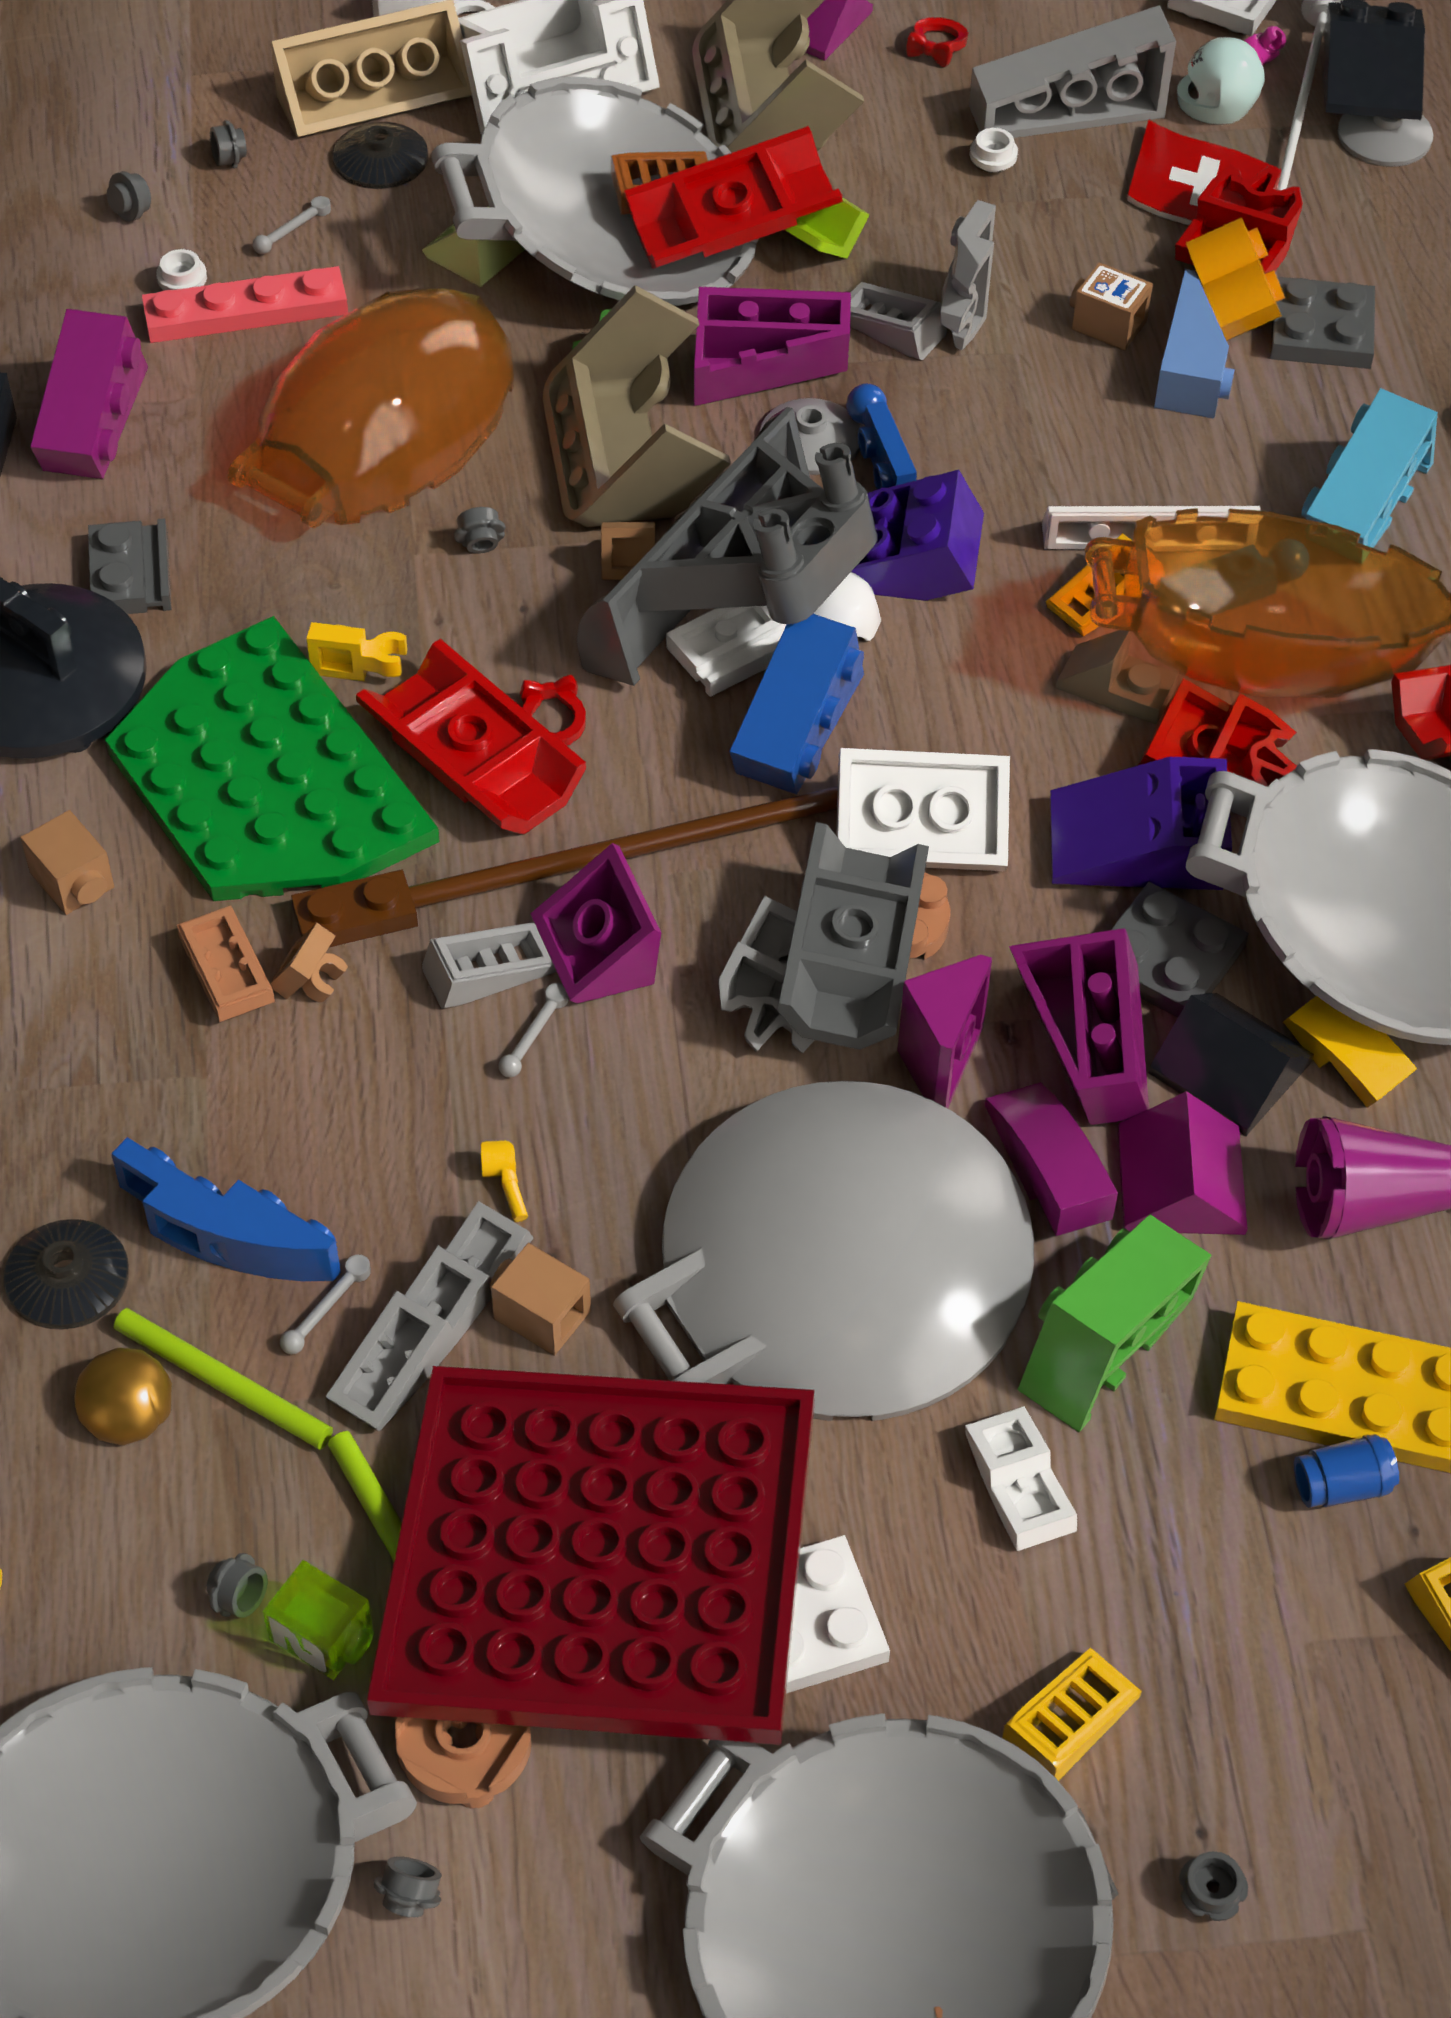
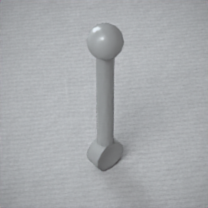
M324 196L313 198L310 208L267 236H256L252 244L254 250L258 254H267L271 250L273 243L314 216L328 215L331 211L330 200Z
M554 983L546 988V1003L513 1052L500 1059L498 1068L505 1077H515L520 1073L522 1068L521 1059L554 1010L565 1007L568 1004L569 997L563 984Z
M353 1255L348 1258L345 1265L346 1273L295 1330H288L282 1334L280 1347L285 1353L292 1355L302 1351L306 1335L354 1282H361L369 1277L371 1267L366 1256Z

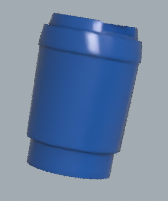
M1376 1434L1364 1435L1360 1438L1313 1449L1309 1454L1297 1456L1294 1459V1475L1297 1488L1303 1503L1308 1508L1319 1505L1330 1507L1376 1497L1380 1498L1392 1493L1394 1486L1399 1484V1469L1394 1450L1387 1438L1379 1437Z

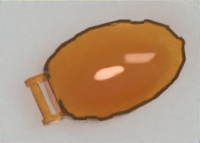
M434 287L387 291L313 334L270 387L259 416L256 440L231 463L227 479L231 484L239 488L248 486L301 516V522L311 528H317L332 514L334 515L335 523L346 525L360 523L361 515H368L380 509L389 514L409 506L410 497L417 495L428 486L435 490L460 472L497 428L503 414V403L508 391L512 392L514 388L511 342L485 303L477 295Z
M1198 508L1176 510L1173 520L1156 521V518L1149 515L1136 521L1132 541L1098 537L1092 539L1085 547V560L1092 568L1094 599L1090 604V617L1093 623L1103 628L1132 631L1153 658L1190 681L1237 694L1241 693L1248 697L1338 698L1391 681L1394 673L1416 670L1451 633V593L1439 581L1442 571L1392 544L1389 545L1387 553L1358 543L1360 533L1337 525L1268 511L1229 509L1226 518L1197 517ZM1114 573L1125 574L1124 596L1116 595Z

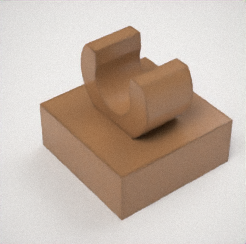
M602 522V580H622L655 545V522Z
M318 923L312 926L292 946L270 982L272 989L285 999H288L302 986L306 995L317 1002L326 1000L334 989L322 981L319 971L327 973L329 977L336 980L348 968L342 958L335 954L326 953L336 936Z

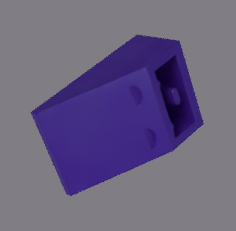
M960 470L931 475L920 480L888 488H880L867 493L877 533V542L851 572L868 582L874 595L926 601L974 589L984 512Z
M1166 757L1051 790L1052 884L1145 887L1149 881L1161 888L1223 890L1219 886L1192 876L1186 869V862L1190 848L1197 844L1209 802L1205 796L1209 777L1215 772L1227 771V759ZM1229 814L1221 848L1231 852L1232 835Z

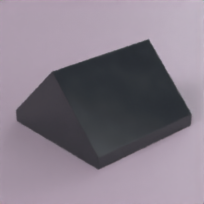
M1220 994L1191 995L1151 1063L1148 1073L1180 1094L1186 1091L1238 1125L1239 1132L1247 1136L1311 1064L1314 1054Z

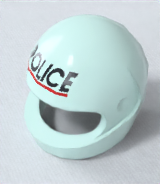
M1229 37L1213 39L1200 47L1188 63V75L1179 82L1177 87L1180 108L1190 117L1208 124H1231L1244 117L1259 98L1265 80L1264 69L1255 49L1243 40ZM1194 87L1198 90V99H1193L1188 93Z

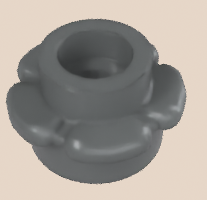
M224 120L222 126L210 128V144L216 165L231 164L233 169L237 168L239 159L247 155L243 130L241 128L234 129L233 124L229 120Z
M489 507L471 508L462 512L457 517L458 529L454 532V538L456 542L462 543L472 553H486L498 546V542L505 536L504 531L506 527L499 520L498 512L495 509Z
M239 1553L235 1559L228 1558L227 1560L220 1561L212 1569L207 1580V1593L212 1610L219 1612L224 1617L233 1614L239 1618H245L251 1615L259 1607L265 1596L268 1585L266 1571L255 1565L254 1558L246 1553Z
M1206 1852L1190 1859L1182 1867L1179 1875V1883L1183 1886L1181 1900L1186 1908L1196 1916L1209 1915L1214 1921H1224L1235 1916L1239 1911V1902L1245 1901L1248 1894V1883L1239 1864L1233 1858L1221 1852ZM1209 1882L1216 1883L1219 1886V1891L1216 1893L1209 1892L1206 1884Z
M392 1857L387 1861L383 1877L378 1876L375 1878L374 1888L378 1893L385 1894L383 1906L387 1910L405 1917H420L423 1915L424 1909L435 1908L440 1904L441 1897H439L440 1891L438 1886L442 1874L437 1868L424 1861L409 1857Z

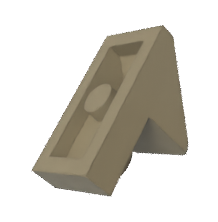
M1126 627L1077 644L1056 681V689L1157 725L1176 689L1179 673L1129 656L1133 630L1131 627Z

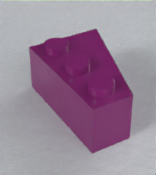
M699 286L697 310L699 326L696 328L694 364V406L847 371L851 292Z
M66 309L30 446L43 471L103 479L110 461L115 459L118 441L148 369L141 351L140 339L135 337L126 316Z
M1126 928L1009 946L1023 983L1090 1125L1124 1121L1148 1110L1149 1100L1139 971Z

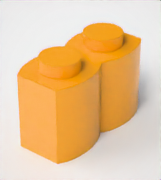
M1239 218L1186 242L1205 294L1226 341L1281 317L1276 302L1284 299L1285 296L1275 271L1264 273L1259 259L1268 256L1258 228L1248 231L1243 219Z

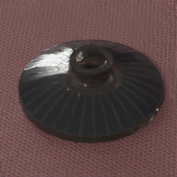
M372 122L357 126L343 134L333 148V163L338 174L354 185L369 189H388L404 185L418 177L428 162V147L423 137L412 128L393 122Z
M66 1219L45 1224L22 1238L7 1259L3 1280L8 1300L22 1318L43 1328L62 1330L85 1326L106 1315L123 1296L128 1284L130 1269L124 1246L110 1230L94 1222ZM64 1260H73L64 1267L54 1266Z

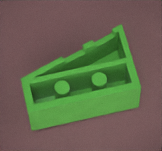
M1152 1215L1146 1217L1131 1232L1126 1228L1120 1230L1100 1260L1090 1257L1076 1274L1071 1286L1066 1290L1058 1286L1043 1303L1038 1318L1044 1321L1018 1391L1077 1432H1080L1091 1419V1410L1101 1387L1105 1385L1112 1391H1115L1127 1374L1119 1367L1140 1347L1149 1351L1191 1302L1212 1255Z

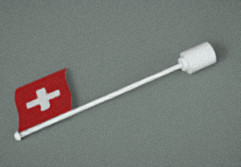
M1303 0L1301 10L1303 17L1307 22L1315 26V31L1281 169L1238 150L1178 134L1148 119L1127 201L1159 217L1190 225L1197 215V199L1210 181L1230 165L1241 170L1240 178L1244 180L1253 178L1270 165L1280 173L1277 190L1286 189L1322 42L1328 3H1340L1342 0Z

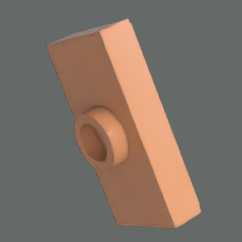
M231 905L177 924L179 938L219 1022L275 1002L273 989Z

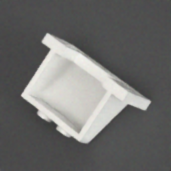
M520 0L458 18L463 35V40H460L481 135L492 112L509 95L516 97L527 92L530 84L561 77H589L623 83L639 88L642 92L660 87L643 0Z

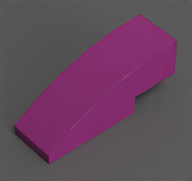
M1040 1082L985 1098V1107L1029 1199L1038 1198L1056 1236L1113 1219L1118 1192L1086 1135L1068 1110L1050 1090Z

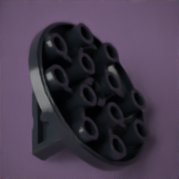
M0 577V757L18 759L42 758L66 752H82L92 742L114 729L132 711L141 695L146 680L147 665L144 645L138 628L122 608L108 598L81 587L54 583L19 585L14 581L9 583Z

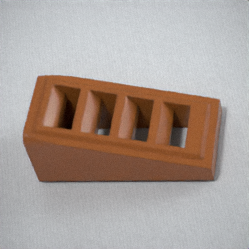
M706 151L633 152L611 155V177L621 215L630 214L624 190L639 186L633 185V179L640 178L641 184L651 181L650 176L658 175L661 178L669 175L668 173L678 172L707 162Z

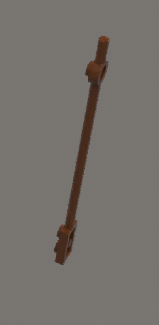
M838 786L413 886H408L403 869L293 894L291 895L293 910L301 937L318 923L336 936L329 946L334 947L418 927L415 908L581 870L611 843L620 846L625 859L837 810Z

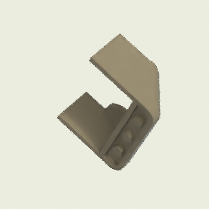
M727 0L701 28L694 41L692 54L708 139L717 148L725 145L733 153L809 126L818 151L825 145L828 137L864 103L863 95L806 59L789 76L788 66L794 60L800 59L809 46L810 38L807 18L824 0Z
M636 285L623 296L553 369L543 390V405L563 512L568 519L585 527L601 526L602 522H639L675 517L680 512L685 511L691 502L731 464L728 455L665 423L652 435L647 412L656 403L661 402L669 392L671 379L669 377L670 371L667 358L699 326L698 318Z

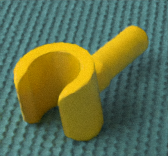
M505 1140L482 1142V1176H502V1188L513 1221L521 1222L526 1220L528 1214L517 1184L513 1144Z

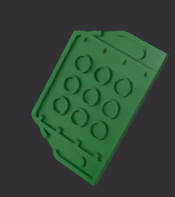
M274 616L178 659L105 739L108 755L213 901L242 899L248 895H259L262 897L284 895V888L321 885L324 888L367 878L440 842L437 825Z

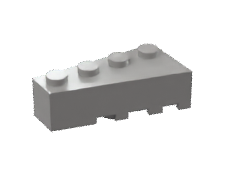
M1158 5L973 67L969 107L978 130L981 132L987 128H1000L1008 131L1013 138L1165 118L1176 39L1161 6Z

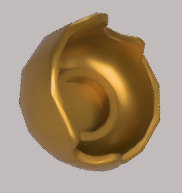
M118 1347L101 1353L93 1358L78 1377L74 1396L78 1419L99 1441L124 1446L145 1439L157 1429L158 1425L162 1424L169 1417L173 1384L161 1363L142 1350Z

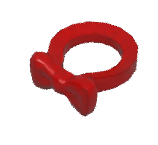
M942 17L921 19L915 23L913 32H910L906 44L907 56L917 57L925 54L932 56L940 66L946 67L950 64L953 52L959 51L966 46L968 30L961 23L952 19ZM928 31H944L954 35L957 39L936 43L926 40L924 33Z
M566 675L559 678L556 682H545L543 684L533 680H524L522 682L520 698L524 703L522 708L531 716L540 706L542 700L552 698L559 699L562 704L573 711L575 719L571 726L560 732H551L565 745H571L578 740L586 728V710L582 701L577 697L578 685L573 675Z

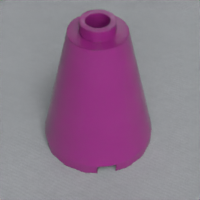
M1327 1116L1310 1118L1305 1122L1299 1136L1295 1167H1307V1187L1295 1188L1300 1219L1306 1233L1310 1237L1324 1238L1326 1240L1451 1209V1145Z

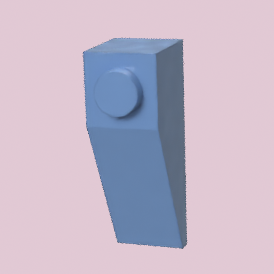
M1185 269L1160 369L1154 408L1215 418L1219 398L1229 400L1235 369L1225 368L1229 345L1194 270Z

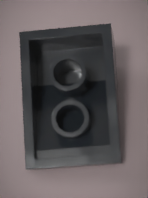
M1342 0L1340 3H1328L1320 53L1326 113L1421 120L1423 113L1425 24L1422 9H1416L1413 5L1404 2H1393L1388 4L1387 7L1369 5L1363 0Z

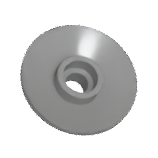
M1343 114L1338 126V137L1342 146L1354 157L1373 165L1397 167L1414 163L1428 153L1433 141V130L1423 115L1421 120Z
M802 398L785 402L770 411L761 424L760 431L773 415L786 407L793 408L809 475H820L815 461L816 452L820 453L822 446L831 443L847 445L851 451V461L860 450L858 443L860 424L849 416L846 408L828 400Z

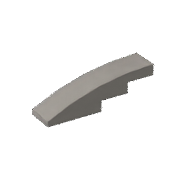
M478 1201L446 1250L439 1245L436 1247L406 1294L404 1295L399 1291L395 1292L326 1395V1398L380 1432L429 1378L433 1366H439L492 1298L490 1283L497 1268L508 1258L514 1260L528 1242L531 1243L534 1238L531 1233Z

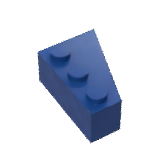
M812 614L809 618L799 623L786 624L729 751L737 774L794 794H798L806 778L811 779L814 776L821 759L822 749L864 676L862 665L864 652L859 648L855 627L816 614Z

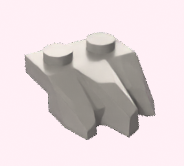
M981 200L976 201L966 217L960 216L953 227L950 244L955 246L954 259L942 289L941 325L951 330L954 345L960 350H963L972 341L987 318L996 205Z
M765 895L741 942L738 941L718 979L721 1010L732 1012L744 1007L752 1009L744 1037L755 1052L761 1048L779 1027H784L792 1033V1045L801 1053H804L814 1040L802 1038L777 1010L797 911Z

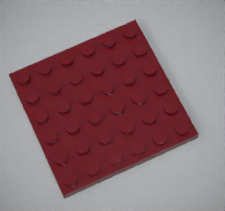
M433 1366L367 1698L370 1715L781 1745L815 1407L814 1390Z

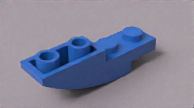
M128 1137L111 1153L119 1187L143 1202L150 1234L176 1249L215 1265L266 1278L293 1281H334L341 1273L336 1239L331 1231L316 1220L309 1219L306 1222L288 1211L285 1204L272 1192L265 1189L256 1191L238 1179L223 1195L208 1179L197 1176L194 1179L176 1168L170 1157L160 1149L155 1147L146 1149Z

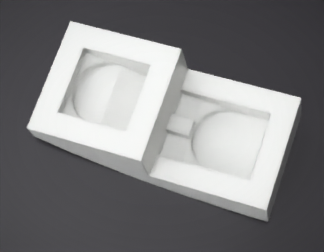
M1025 1406L965 1425L966 1436L980 1474L998 1515L1017 1551L1077 1531V1513L1051 1470L1050 1450Z

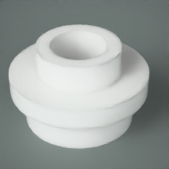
M987 128L978 133L970 147L972 162L987 172L1006 170L1013 166L1017 160L1018 148L1014 143V138L1004 129Z
M177 249L166 253L161 258L156 272L158 284L164 291L203 286L207 280L206 267L203 262L199 260V257L194 252L185 249Z

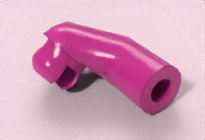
M1269 26L1263 33L1254 34L1244 41L1255 49L1263 66L1280 55V49L1286 45L1287 40L1286 35L1280 28Z

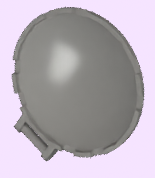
M561 77L532 83L527 92L516 97L509 95L496 107L482 133L480 144L443 143L438 145L431 154L435 170L443 175L455 211L453 224L460 238L517 241L537 260L567 280L590 291L617 300H621L636 285L672 305L698 302L699 286L729 288L744 274L754 257L756 244L759 240L756 239L705 258L702 252L652 269L637 235L631 213L621 215L611 177V155L633 152L706 151L707 159L710 161L730 154L731 151L725 145L717 148L712 141L700 132L703 124L672 103H669L667 109L641 98V89L623 83L589 77ZM464 176L480 177L489 207H474ZM650 176L651 181L659 179V176ZM640 178L633 179L632 183L633 185H641Z
M1368 749L1364 756L1339 757L1337 751L1317 755L1300 762L1295 770L1279 780L1275 779L1269 787L1228 771H1218L1211 774L1205 791V796L1209 802L1198 843L1189 850L1186 862L1187 871L1198 879L1246 897L1257 926L1281 962L1311 992L1334 1009L1372 1029L1398 1038L1420 1043L1451 1045V771L1414 756ZM1230 811L1247 818L1238 855L1221 848Z
M830 1081L797 1086L771 1094L743 1108L718 1126L698 1146L685 1164L668 1202L662 1240L664 1269L622 1292L615 1299L613 1306L623 1322H632L669 1381L729 1384L731 1382L734 1385L814 1390L815 1394L813 1417L815 1419L832 1421L833 1416H872V1421L888 1419L921 1410L951 1396L975 1379L1002 1351L1021 1312L1024 1311L1030 1291L1034 1266V1238L1031 1218L1017 1180L1002 1156L979 1131L953 1111L911 1091L877 1083ZM667 1304L704 1362L693 1368L690 1367L654 1310Z
M152 1667L115 1671L65 1686L38 1699L0 1725V2018H244L282 1991L316 1955L330 1934L341 1912L350 1885L354 1864L355 1842L403 1821L412 1814L417 1805L407 1783L396 1780L366 1725L365 1720L367 1719L368 1712L359 1695L355 1692H345L296 1713L283 1702L277 1706L271 1701L250 1692L248 1683L222 1674L195 1669L193 1676L154 1675ZM342 1737L371 1791L358 1798L354 1796L327 1745L328 1742Z
M885 1713L862 1716L828 1725L830 1731L810 1738L793 1748L790 1744H787L773 1754L756 1743L710 1740L708 1742L711 1749L710 1753L661 1820L652 1819L639 1836L642 1843L650 1851L689 1876L687 1882L689 1892L686 1903L685 1928H683L685 1958L691 1984L705 2018H937L934 2007L937 2006L943 2010L942 2018H1091L1105 1985L1112 1950L1113 1907L1108 1872L1099 1844H1096L1087 1824L1078 1812V1805L1072 1796L1048 1770L1014 1744L987 1730L965 1722L934 1715H928L927 1720L886 1719ZM734 1767L742 1772L743 1775L695 1842L686 1838L684 1834L731 1769Z

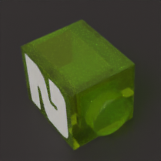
M305 1560L301 1561L262 1611L271 1642L332 1680L337 1677L347 1662L353 1665L362 1658L374 1635L368 1599Z

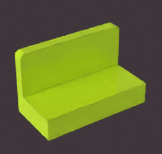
M843 198V202L797 218L796 226L784 230L820 252L847 259L870 214Z

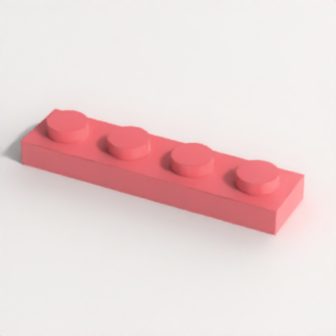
M339 266L226 283H214L177 290H165L142 295L150 343L348 314L347 298Z

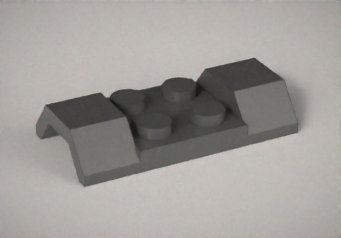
M816 822L777 1008L778 1012L802 1038L861 1050L896 1034L902 1003L903 985L907 975L929 846L916 844L891 857L846 848L827 824Z

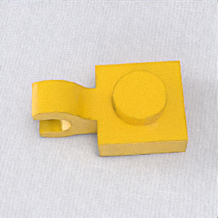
M311 622L306 638L309 662L319 675L324 677L365 681L367 671L375 672L385 677L401 676L402 672L400 656L389 654L406 655L408 651L406 635L402 633L385 632L374 639L366 640L365 629L345 625Z

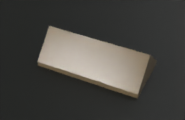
M445 0L271 41L277 98L296 138L472 96L460 40H463V35L454 1Z

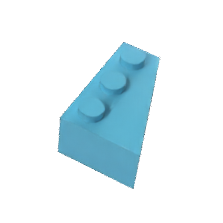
M1382 388L1378 391L1371 405L1362 404L1351 426V433L1354 434L1346 447L1342 445L1337 446L1329 460L1326 474L1329 475L1321 489L1313 487L1305 500L1301 515L1306 517V539L1363 563L1390 526L1393 518L1390 517V514L1397 502L1406 503L1412 495L1414 487L1408 484L1416 470L1427 474L1433 465L1438 412Z

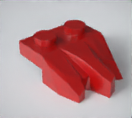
M1230 165L1210 181L1197 199V215L1175 244V260L1194 265L1186 242L1242 218L1248 231L1258 228L1268 253V256L1259 259L1264 273L1266 274L1273 270L1276 272L1288 253L1303 206L1300 187L1291 186L1281 191L1277 190L1280 173L1270 165L1253 178L1247 180L1240 178L1241 170Z
M1183 678L1175 689L1138 765L1166 757L1227 759L1228 772L1267 787L1275 779L1279 780L1296 769L1297 765L1277 748L1283 747L1297 732L1273 711L1241 693L1232 704H1229Z

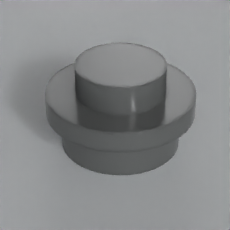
M121 171L113 174L110 178L107 200L111 209L123 220L130 222L141 218L143 212L149 210L151 206V193L141 175Z

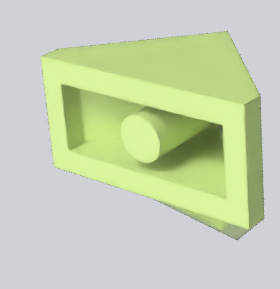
M454 224L422 249L428 259L479 287L483 286L525 250L517 241L462 239L457 235Z

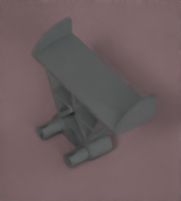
M786 407L773 415L765 423L756 440L679 516L663 537L612 591L594 602L587 609L579 622L577 634L578 652L583 669L595 675L635 686L640 680L637 670L639 665L666 638V633L672 631L692 609L767 606L769 616L779 624L799 623L814 614L877 542V533L868 494L865 488L856 482L850 448L843 443H831L822 446L820 453L816 452L815 461L819 468L823 484L822 488L810 478L793 408Z

